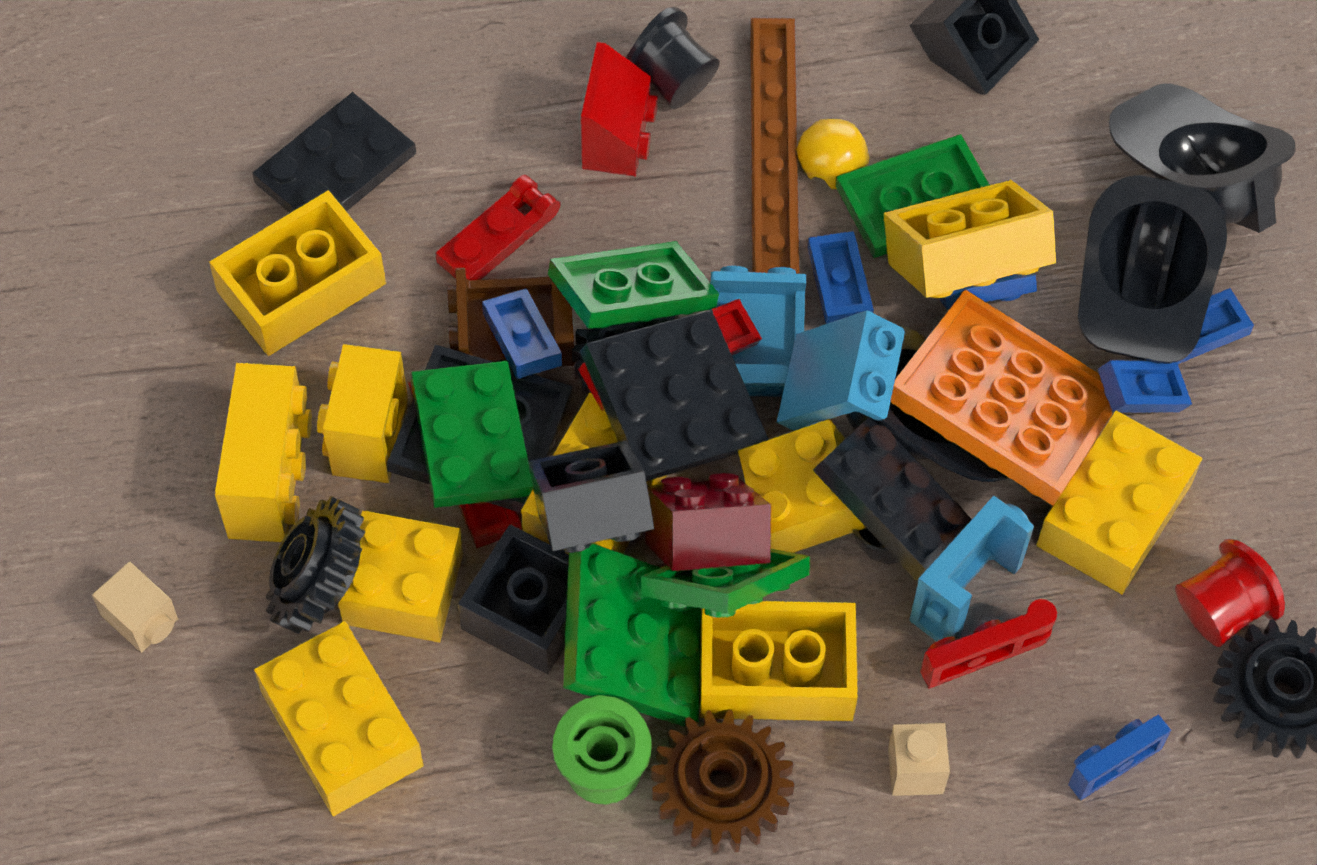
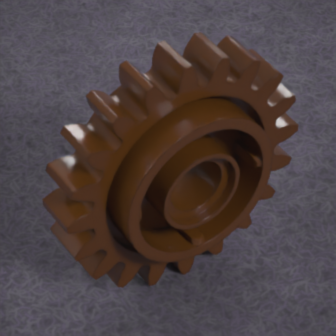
M708 710L705 712L704 726L699 727L693 719L688 717L685 719L686 735L684 736L680 732L671 729L668 732V742L671 748L658 746L656 750V759L661 764L651 767V779L659 783L652 787V800L665 801L659 807V818L661 820L676 817L672 831L674 836L682 834L687 829L692 830L691 846L694 848L699 845L704 837H709L712 853L718 852L723 839H728L734 852H739L741 836L746 835L753 844L758 845L761 840L759 826L770 832H775L778 826L775 814H788L790 803L784 797L793 795L795 782L786 778L792 774L793 761L780 760L785 753L786 745L784 742L768 745L772 731L770 726L762 728L757 733L752 731L754 721L752 715L747 716L741 725H736L734 723L733 711L727 710L724 721L717 723L713 713ZM722 773L731 776L735 780V784L728 788H719L713 785L709 779L716 774Z

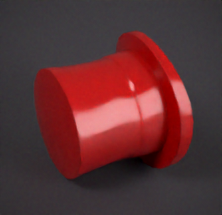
M1225 539L1220 543L1219 551L1221 557L1213 562L1212 565L1175 586L1178 601L1189 620L1200 634L1216 647H1221L1239 630L1263 615L1269 620L1274 619V621L1282 618L1285 611L1283 590L1272 567L1254 549L1234 539Z

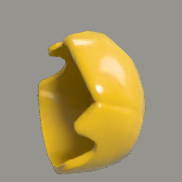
M820 119L814 122L800 136L796 149L798 161L808 178H821L831 189H836L837 176L868 166L870 159L867 144L859 129L851 122L843 119Z

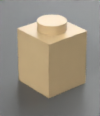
M130 561L92 594L100 615L141 653L151 644L163 641L170 634L174 623L178 620L171 598Z
M945 723L893 725L888 745L892 796L943 794L950 774Z

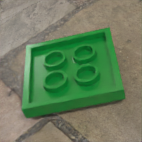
M593 543L583 551L569 553L563 688L590 697L598 695L615 697L627 702L639 713L685 727V719L688 717L696 723L699 722L701 608L692 606L668 608L662 605V600L641 596V576L660 567Z

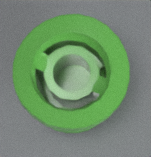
M598 695L583 699L573 705L562 716L553 737L552 749L559 772L569 782L576 794L586 801L606 805L619 802L634 791L641 775L648 766L652 740L644 719L636 709L618 698Z

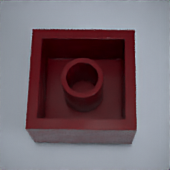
M728 473L713 474L709 476V481L691 482L690 479L684 477H667L661 480V485L647 486L654 529L645 531V544L672 571L770 563L771 504L754 491L753 488L739 479V476Z

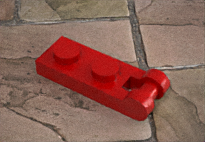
M524 174L514 181L510 190L435 252L436 262L455 279L456 268H465L467 280H481L550 222L558 213L561 204L551 194L541 193L538 190V184L528 175ZM527 204L532 210L524 216L518 210Z
M1037 599L1030 603L1024 615L1005 622H1001L999 619L990 620L977 627L973 634L957 640L951 636L936 641L925 652L920 670L928 689L1043 646L1050 639L1052 627L1057 619L1058 612L1055 605L1046 599Z

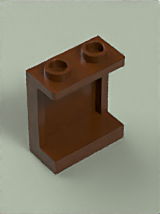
M456 268V285H447L449 314L457 313L458 325L449 326L450 349L492 362L507 361L483 316L482 301L527 288L562 353V366H574L575 362L572 361V348H574L572 307L549 276L470 281L466 279L465 268Z

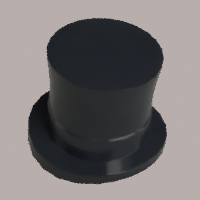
M668 7L652 19L626 56L629 61L651 76V84L658 90L672 109L680 108L695 98L709 84L720 65V61L706 51L691 37L686 30L688 17L677 7Z

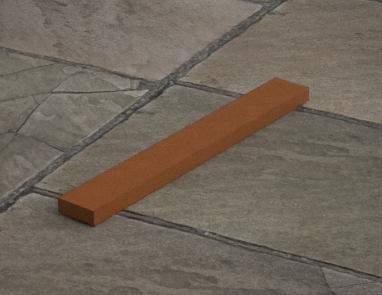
M751 18L752 272L768 273V270L771 268L787 267L794 269L796 274H799L795 18Z

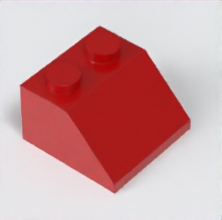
M602 42L596 43L581 113L582 169L636 177L639 159H648L651 133L645 132L647 122L655 123L658 96L651 95V76L608 44Z

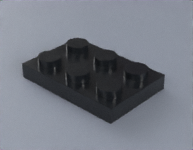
M351 92L252 172L254 183L289 213L328 190L347 212L416 154V146L411 139L354 92Z
M871 417L866 419L813 469L818 477L916 581L919 580L922 574L972 520L962 507L952 499L928 471L904 448L891 431Z

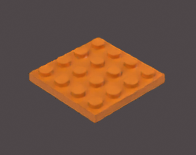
M967 290L962 292L897 376L890 401L904 413L923 422L940 433L948 441L959 445L982 460L987 466L998 470L1026 488L1028 492L1040 497L1052 506H1054L1113 414L1099 373Z

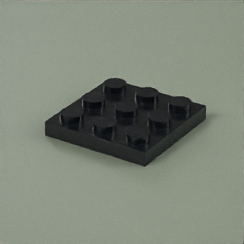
M712 310L589 342L580 350L618 442L627 440L645 472L646 482L739 454V450L769 440Z
M435 344L425 370L492 363V361ZM509 367L528 461L549 457L570 401L573 386L534 374L516 379L511 367ZM413 398L387 461V471L429 484ZM529 496L487 501V503L521 513V509Z

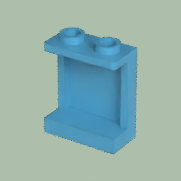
M726 266L721 268L720 271H712L710 284L719 292L716 308L740 299L762 338L756 346L732 356L749 396L782 397L796 334L804 332L806 274H796L794 269L787 267L771 268L768 270V273L749 272L747 268L742 266Z
M866 310L796 334L776 423L796 431L851 412H860L877 421L887 418L905 334L904 329Z
M993 496L919 578L909 621L935 641L951 636L955 637L956 640L959 639L972 598V594L964 589L989 560H995L1013 574L1022 567L1034 528L1026 514L1017 506L1005 504Z

